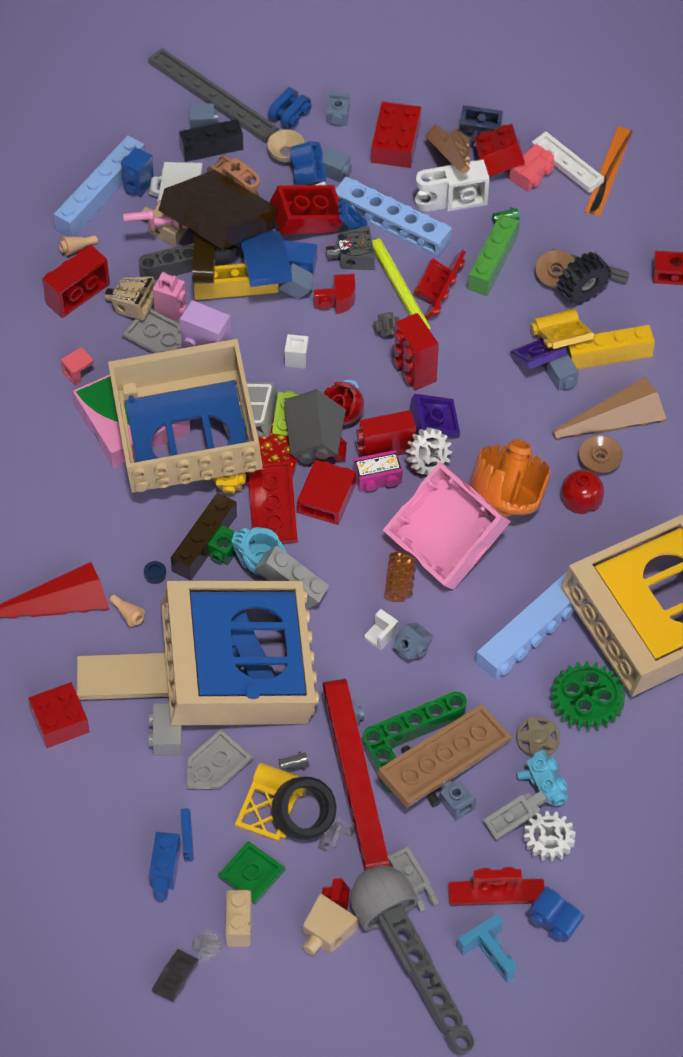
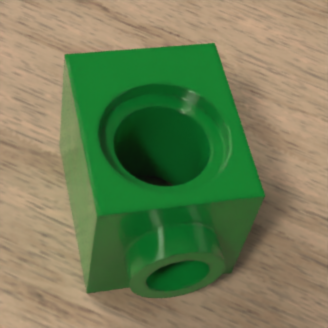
M221 525L209 542L208 552L209 557L213 561L228 566L236 555L232 546L235 531Z

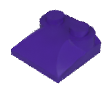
M422 394L413 395L409 410H411L415 422L417 435H419L420 429L433 428L441 430V434L448 437L460 436L454 399Z

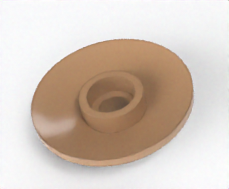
M551 250L544 253L536 263L538 279L548 287L557 288V281H560L558 279L559 275H563V269H567L569 267L568 264L575 261L574 257L562 250ZM556 270H557V271H559L560 273H559V274H554L553 271H556Z
M598 435L592 436L582 443L579 449V458L587 469L597 473H607L615 470L620 465L623 451L619 443L614 439Z

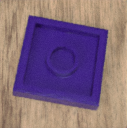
M542 338L511 350L510 354L512 359L526 368L532 369L567 355V351L564 346L555 349L547 347Z

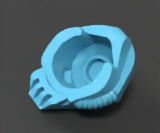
M256 527L248 530L243 528L234 532L232 546L242 566L254 572L255 575L262 576L254 569L264 552L277 545L287 553L279 537L270 529Z

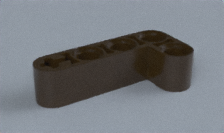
M195 231L192 282L214 283L216 245L204 239Z

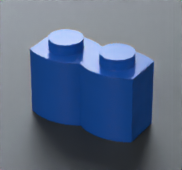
M310 141L291 146L290 159L294 165L293 178L296 185H315L326 182V171L322 162L323 152L320 142Z
M547 886L540 892L526 912L530 916L529 919L532 923L545 927L549 931L551 938L566 942L585 917L580 910L566 902L563 897Z

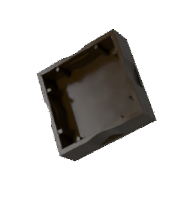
M212 170L165 188L158 211L192 229L201 237L223 250L240 243L246 238L271 230L278 207L218 171Z

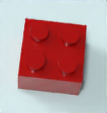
M513 123L502 125L498 129L483 132L474 137L479 158L484 160L488 176L525 164Z
M72 682L28 697L31 714L46 748L90 733L87 716Z

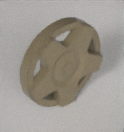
M534 716L528 718L519 726L516 740L520 750L530 757L536 752L541 751L542 748L549 749L546 751V754L550 756L559 746L560 732L553 721ZM526 726H528V730L522 731ZM553 733L556 735V740L551 737ZM523 743L529 744V750L523 745Z

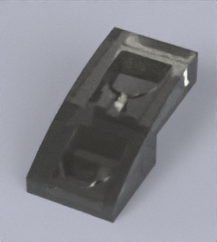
M177 949L158 977L152 992L174 1002L185 988L186 980L198 966L199 959Z

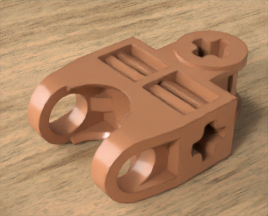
M222 155L216 164L207 167V172L216 170L260 197L256 191L260 186L258 174L236 157L231 160L227 156ZM251 179H254L256 183L251 184Z

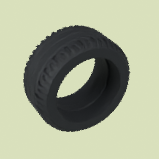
M304 776L290 779L278 788L273 797L271 809L275 824L284 834L291 838L304 840L319 837L331 827L335 820L337 809L335 796L331 789L317 778ZM299 788H307L312 791L320 804L319 817L310 828L297 826L289 816V799L293 792Z

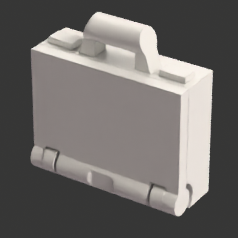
M164 162L162 176H156L151 179L149 193L152 196H158V204L162 199L165 188L204 174L203 163Z

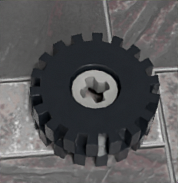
M596 252L584 253L581 258L576 257L573 263L570 262L568 264L569 267L567 269H563V275L558 277L560 280L557 281L558 290L573 305H582L584 301L588 302L590 298L598 296L597 293L599 291L602 292L604 290L603 286H607L609 283L608 279H611V268Z

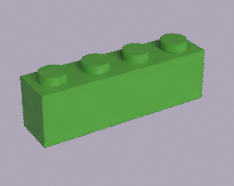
M502 214L499 215L469 273L468 290L488 296L518 237L519 220Z

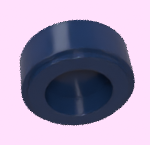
M152 561L146 564L144 567L146 581L151 584L163 582L166 578L165 565L159 561Z

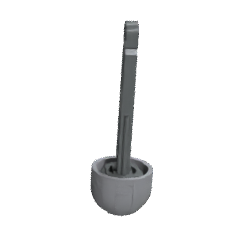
M374 866L365 870L358 876L351 890V904L364 930L384 928L439 1029L446 1035L444 1038L450 1049L456 1055H466L474 1046V1038L467 1025L463 1026V1018L407 915V912L419 902L415 890L408 878L398 869L390 866ZM398 931H405L409 936V940L402 941L398 937ZM409 953H418L421 958V961H412L409 957ZM423 976H425V977H428V976H429V977L431 978V980H430V981H428V980H423L422 977H423ZM433 995H440L444 1000V1004L437 1005L433 1001ZM444 1017H453L456 1025L454 1027L448 1026L444 1021ZM461 1037L467 1041V1048H460L456 1043V1038Z

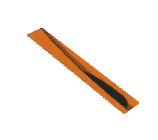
M617 127L599 173L604 177V182L592 191L585 213L601 216L632 130Z

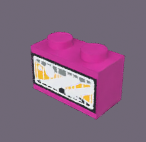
M396 450L353 459V471H356V481L360 492L402 484L403 471Z

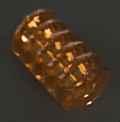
M402 552L390 553L385 585L386 590L384 593L387 600L403 602L405 598L413 595L414 583L412 581L415 579L414 573L416 572L415 566L417 564V560L414 557Z

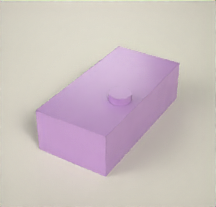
M193 300L190 302L180 318L182 348L232 340L230 315Z

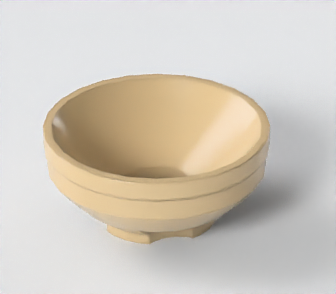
M293 130L277 131L268 139L269 153L278 161L291 162L290 155L284 156L281 154V151H291V146L303 144L304 139Z

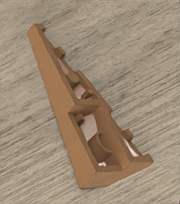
M644 377L554 429L552 436L555 440L572 435L580 437L584 433L593 432L598 434L626 429L627 426L640 424L641 426H646L648 423L656 421L664 423L667 418L657 391L648 379Z

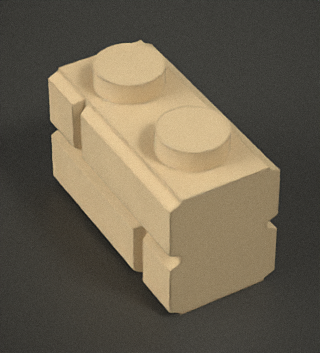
M227 891L226 945L229 947L251 946V891Z

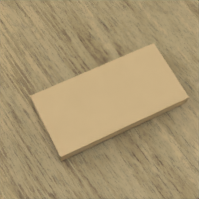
M165 653L77 656V696L79 700L168 697Z

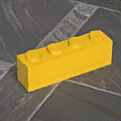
M245 263L215 266L214 283H193L195 300L278 293V284L250 287Z
M650 325L597 333L594 334V339L567 345L566 351L576 368L583 369L653 357L655 340Z

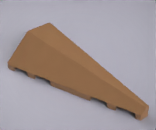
M434 124L425 136L459 172H468L470 170V167H468L470 161H468L470 159V149L468 148L470 138L456 128L451 133H448L437 124Z

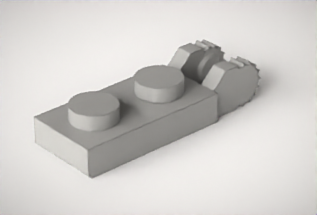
M408 846L388 855L390 866L401 871L415 890L419 898V902L415 906L419 912L425 910V904L419 896V893L425 891L429 902L433 906L438 904L437 896L431 888L429 879Z

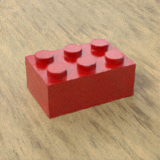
M381 102L371 146V163L411 168L421 125V106Z
M277 185L270 199V203L278 207L275 219L281 234L337 233L343 223L339 219L341 214L339 213L340 207L338 202L340 201L334 185Z
M90 244L69 260H65L59 267L48 272L42 278L46 305L58 316L64 318L109 286L107 258Z
M419 313L395 322V332H393L395 339L393 345L394 357L392 360L396 369H400L403 373L406 384H410L413 390L416 391L437 382L439 343Z

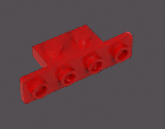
M461 250L453 258L449 268L434 258L428 262L414 290L417 295L430 303L424 315L426 320L432 315L434 317L437 316L442 308L440 303L448 296L450 292L448 287L455 282L457 278L455 273L463 266L465 262L463 257L466 251Z
M505 867L499 870L480 868L473 870L472 881L449 882L450 905L533 903L545 888L544 879H522V869H515L513 867Z

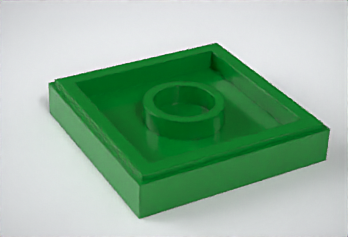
M247 841L220 871L218 878L234 890L251 891V902L256 905L285 872V867L250 841Z

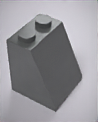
M318 389L285 399L284 405L291 455L303 464H310L314 460L326 459L337 455L346 410Z

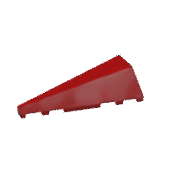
M89 562L1 603L0 617L16 619L17 616L30 615L31 617L64 615L66 612L71 611L88 613L89 610L95 609L107 611L109 606L100 579L92 562Z

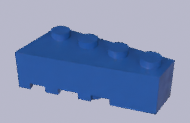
M245 611L236 614L231 620L232 622H250ZM254 630L231 631L234 657H266ZM238 665L242 673L255 679L276 677L271 665Z

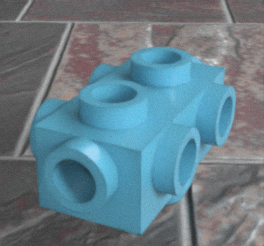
M544 750L536 752L531 759L526 761L530 770L517 772L518 780L530 779L534 786H538L539 791L545 793L549 799L546 803L552 806L564 804L567 798H569L567 793L568 786L564 778L558 774L559 766L553 756H548Z

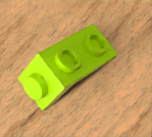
M291 391L278 392L272 430L274 435L288 436L284 402L285 399L300 394Z

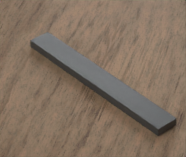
M163 48L148 58V63L205 103L214 104V109L230 120L238 119L240 127L265 144L273 133L279 131V127Z

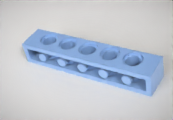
M345 177L336 188L339 201L346 200L367 220V223L437 257L440 256L451 241L452 227L431 218L427 214L418 212L392 197L385 196L357 180Z

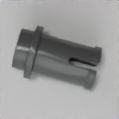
M300 751L298 755L278 759L281 770L287 772L300 768L305 770V767L309 766L306 752L301 753Z

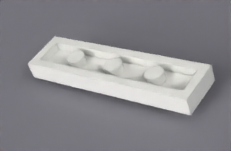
M544 132L532 141L531 147L538 144L544 150L553 153L555 167L588 193L604 182V177L549 133Z

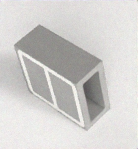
M235 382L242 418H244L237 382ZM247 382L258 437H269L278 392L274 383ZM223 424L227 436L230 437L227 427Z

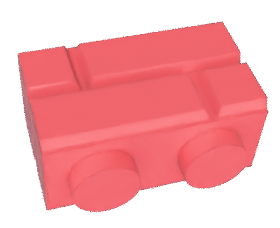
M535 144L523 155L525 164L510 169V181L526 191H529L533 186L537 187L542 181V177L545 174L549 175L555 167L554 154L544 150L538 144Z

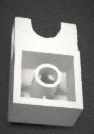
M484 160L470 161L468 166L470 170L465 173L459 172L453 164L419 171L416 176V184L421 191L416 194V207L422 212L445 208H447V211L488 205L489 176ZM423 179H428V180H430V181H429V182H424V181H422V180H423ZM431 199L428 203L422 202V200Z

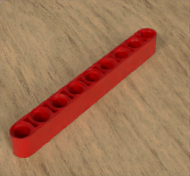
M347 679L323 682L324 698L363 869L365 871L374 866H390Z

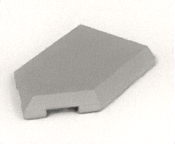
M152 309L149 310L144 320L135 319L122 334V337L152 353L182 349L180 324Z
M220 729L187 758V789H220L250 763L253 757Z

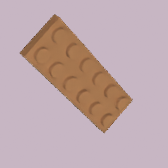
M481 704L379 768L377 774L403 805L408 808L509 743L512 737Z

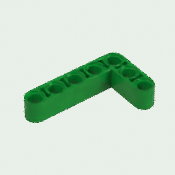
M458 691L448 693L369 726L363 731V751L386 791L393 793L378 776L377 772L379 768L397 758L392 748L447 726L465 715L467 699L463 693ZM437 713L439 714V716H433L431 714ZM411 722H417V723H419V724H417V725H412V724H410V723H411ZM393 730H394V731H397L398 733L392 734V733H390V731H393ZM375 739L377 740V742L373 743L369 742V740ZM379 758H386V759H388V760H386V761H380V760H378V759H379Z

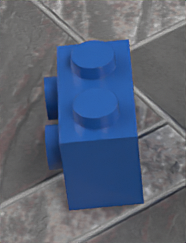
M135 147L121 162L124 190L141 198L150 187L151 179L154 177L153 157L151 154Z

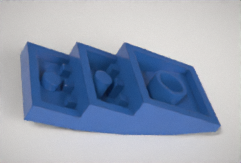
M280 231L265 232L246 238L239 243L250 287L292 282L290 264Z

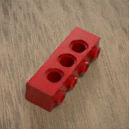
M655 251L653 284L683 285V252Z

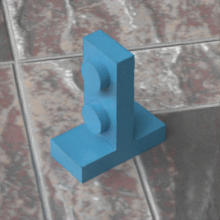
M496 914L459 937L457 949L463 956L479 946L501 977L508 983L515 978L516 964L510 955H505L502 951L501 943L495 937V935L502 932L503 920Z

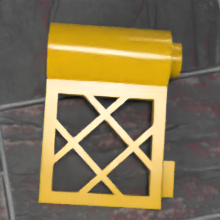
M574 308L534 318L533 323L530 324L532 335L538 339L543 338L544 344L553 349L594 339L593 332L579 319Z
M259 763L253 777V783L236 820L235 827L277 842L281 838L285 839L287 835L279 828L276 834L266 831L264 824L273 821V816L261 820L257 810L268 805L272 808V800L274 798L270 799L269 796L274 797L278 788L286 781L301 776ZM299 788L291 795L288 804L289 816L296 800L300 796L303 797L307 788ZM255 791L265 794L267 801L255 806L252 800ZM255 812L259 822L252 825L243 823L245 815Z

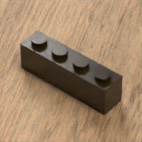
M218 492L171 556L172 572L190 581L194 578L209 556L208 544L221 525L229 528L237 517L236 501Z

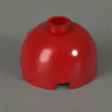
M335 382L331 388L327 387L323 394L346 410L343 425L352 424L363 413L365 404L363 395L357 387L347 382Z
M576 470L568 474L563 480L560 498L564 502L565 508L571 512L587 514V511H592L593 509L596 511L602 505L604 486L601 479L592 471Z

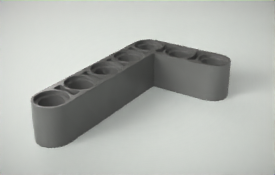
M194 243L142 255L139 258L140 277H154V280H158L162 272L172 276L192 272ZM238 244L223 250L216 246L215 266L230 264L238 260Z

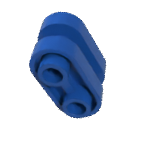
M289 87L272 103L268 110V117L274 121L281 119V125L288 129L295 127L299 120L310 112L312 108L311 99L305 95L298 97V91Z

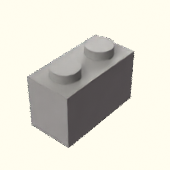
M153 704V713H149V727H153V733H149L148 742L149 747H153L154 756L182 755V725H171L169 704Z

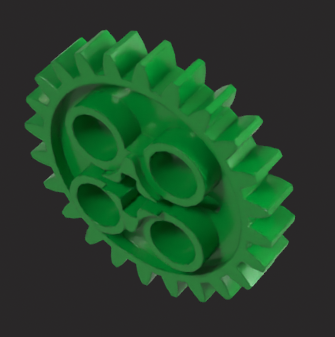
M588 661L585 662L583 667H581L579 662H576L575 669L568 665L567 672L561 670L560 677L555 676V684L551 686L550 699L552 700V708H556L555 715L562 714V722L570 720L569 727H572L575 723L578 724V730H581L582 726H586L587 731L590 732L591 726H594L598 731L600 724L607 728L609 720L615 722L616 716H620L622 708H624L625 701L623 700H625L626 693L623 692L624 685L619 684L620 677L613 678V670L607 673L606 665L599 669L597 662L594 663L593 667L589 666ZM588 681H593L595 684H590ZM568 691H574V692H576V693H575V694H571V693H568ZM601 698H604V699H607L608 701L605 702V701H601L600 699H601ZM585 708L589 711H581L580 709Z

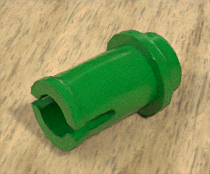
M510 207V210L492 213L494 224L500 214L520 220L517 208L513 209V207Z

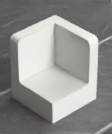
M287 334L285 367L306 368L309 336Z
M380 609L375 614L374 626L364 635V639L379 650H382L398 633L399 621Z

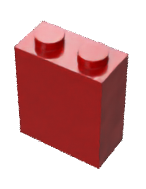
M411 410L360 420L359 429L356 430L358 454H362L364 457L396 450L398 456L409 454L406 453V450L411 449L408 441L413 442L414 438L412 435L416 434V426Z
M314 460L297 499V513L339 525L356 486V471H352L347 467L335 466L326 461Z

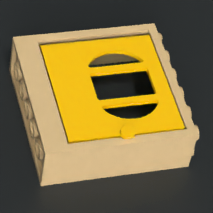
M683 514L569 565L561 585V589L632 697L683 673V623L670 618L683 611V603L663 610L648 588L683 571V562L647 579L643 578L645 566L655 557L673 555L683 559Z

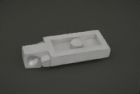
M543 791L538 792L534 796L530 793L522 794L485 818L484 822L498 841L529 819L535 817L541 811L539 806L549 799Z

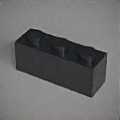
M238 119L179 131L180 149L185 162L244 150L243 133Z

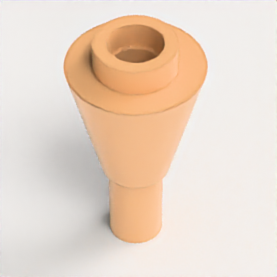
M96 235L85 238L62 236L61 241H59V249L65 256H69L85 246L97 244L98 239Z
M115 594L110 597L109 601L118 608L130 627L143 622L144 608L123 601Z

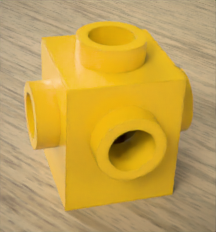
M246 472L237 473L232 476L215 477L213 481L223 493L234 494L235 491H242V484L246 483Z

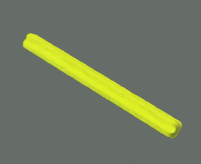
M380 238L372 240L374 253L410 316L419 313L430 330V325Z

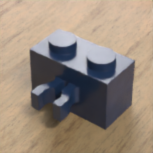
M463 105L459 131L465 134H472L470 145L474 146V137L483 132L498 129L501 126L503 111Z

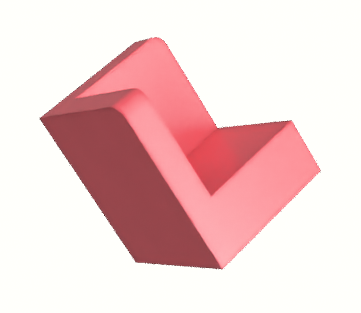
M80 347L61 359L62 372L74 385L82 382L80 371L94 363L93 359Z

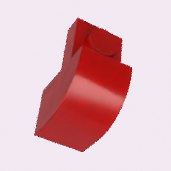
M355 274L334 275V288L314 289V309L336 308V314H341L351 309L355 303Z

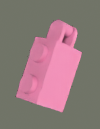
M162 272L153 288L154 308L156 312L177 323L188 307L186 303L187 291H185V281L179 280L175 275L172 276Z

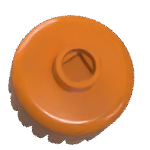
M513 439L502 447L500 453V445L498 444L493 445L491 449L490 446L482 448L479 451L469 485L505 517L527 515L538 510L543 500L551 471L545 461L541 464V458L537 455L532 462L533 454L530 444L523 440Z

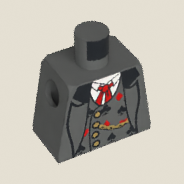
M365 226L337 234V245L326 247L327 259L339 258L342 269L375 270V254L370 227Z

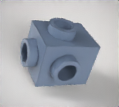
M417 622L406 624L397 633V640L393 647L399 651L398 654L407 660L421 658L428 651L427 646L433 635Z

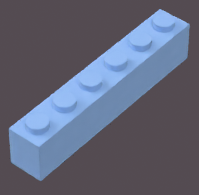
M127 136L54 213L57 231L66 236L74 237L123 185L121 167L123 158L128 156L135 147L145 151L143 143Z
M566 573L477 651L476 664L495 680L501 675H506L515 662L522 661L532 647H537L542 642L545 635L553 633L563 619L567 620L573 614L574 607L561 589Z

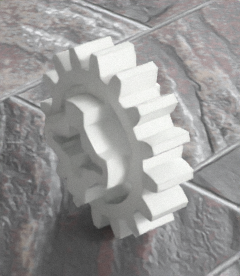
M433 428L420 429L419 435H412L414 441H408L411 449L406 450V453L410 454L407 461L412 462L411 469L417 470L416 473L428 476L439 461L443 464L444 462H450L447 455L452 454V451L448 450L447 447L451 445V442L445 441L448 436L441 434V430Z
M546 811L543 817L537 813L536 820L529 819V826H525L523 840L528 842L526 844L527 850L533 849V857L539 854L541 855V861L549 857L550 862H553L555 856L562 860L563 853L570 854V847H574L576 833L572 831V823L566 824V816L560 819L558 818V812L550 816L549 812ZM561 831H563V833H564V835H565V840L563 839V836L561 835ZM534 833L536 834V837L538 838V841H537V842H536V840H535V838H534Z

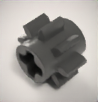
M393 312L377 315L378 320L373 321L375 331H380L381 336L393 334L395 332V322L399 321V317H394Z

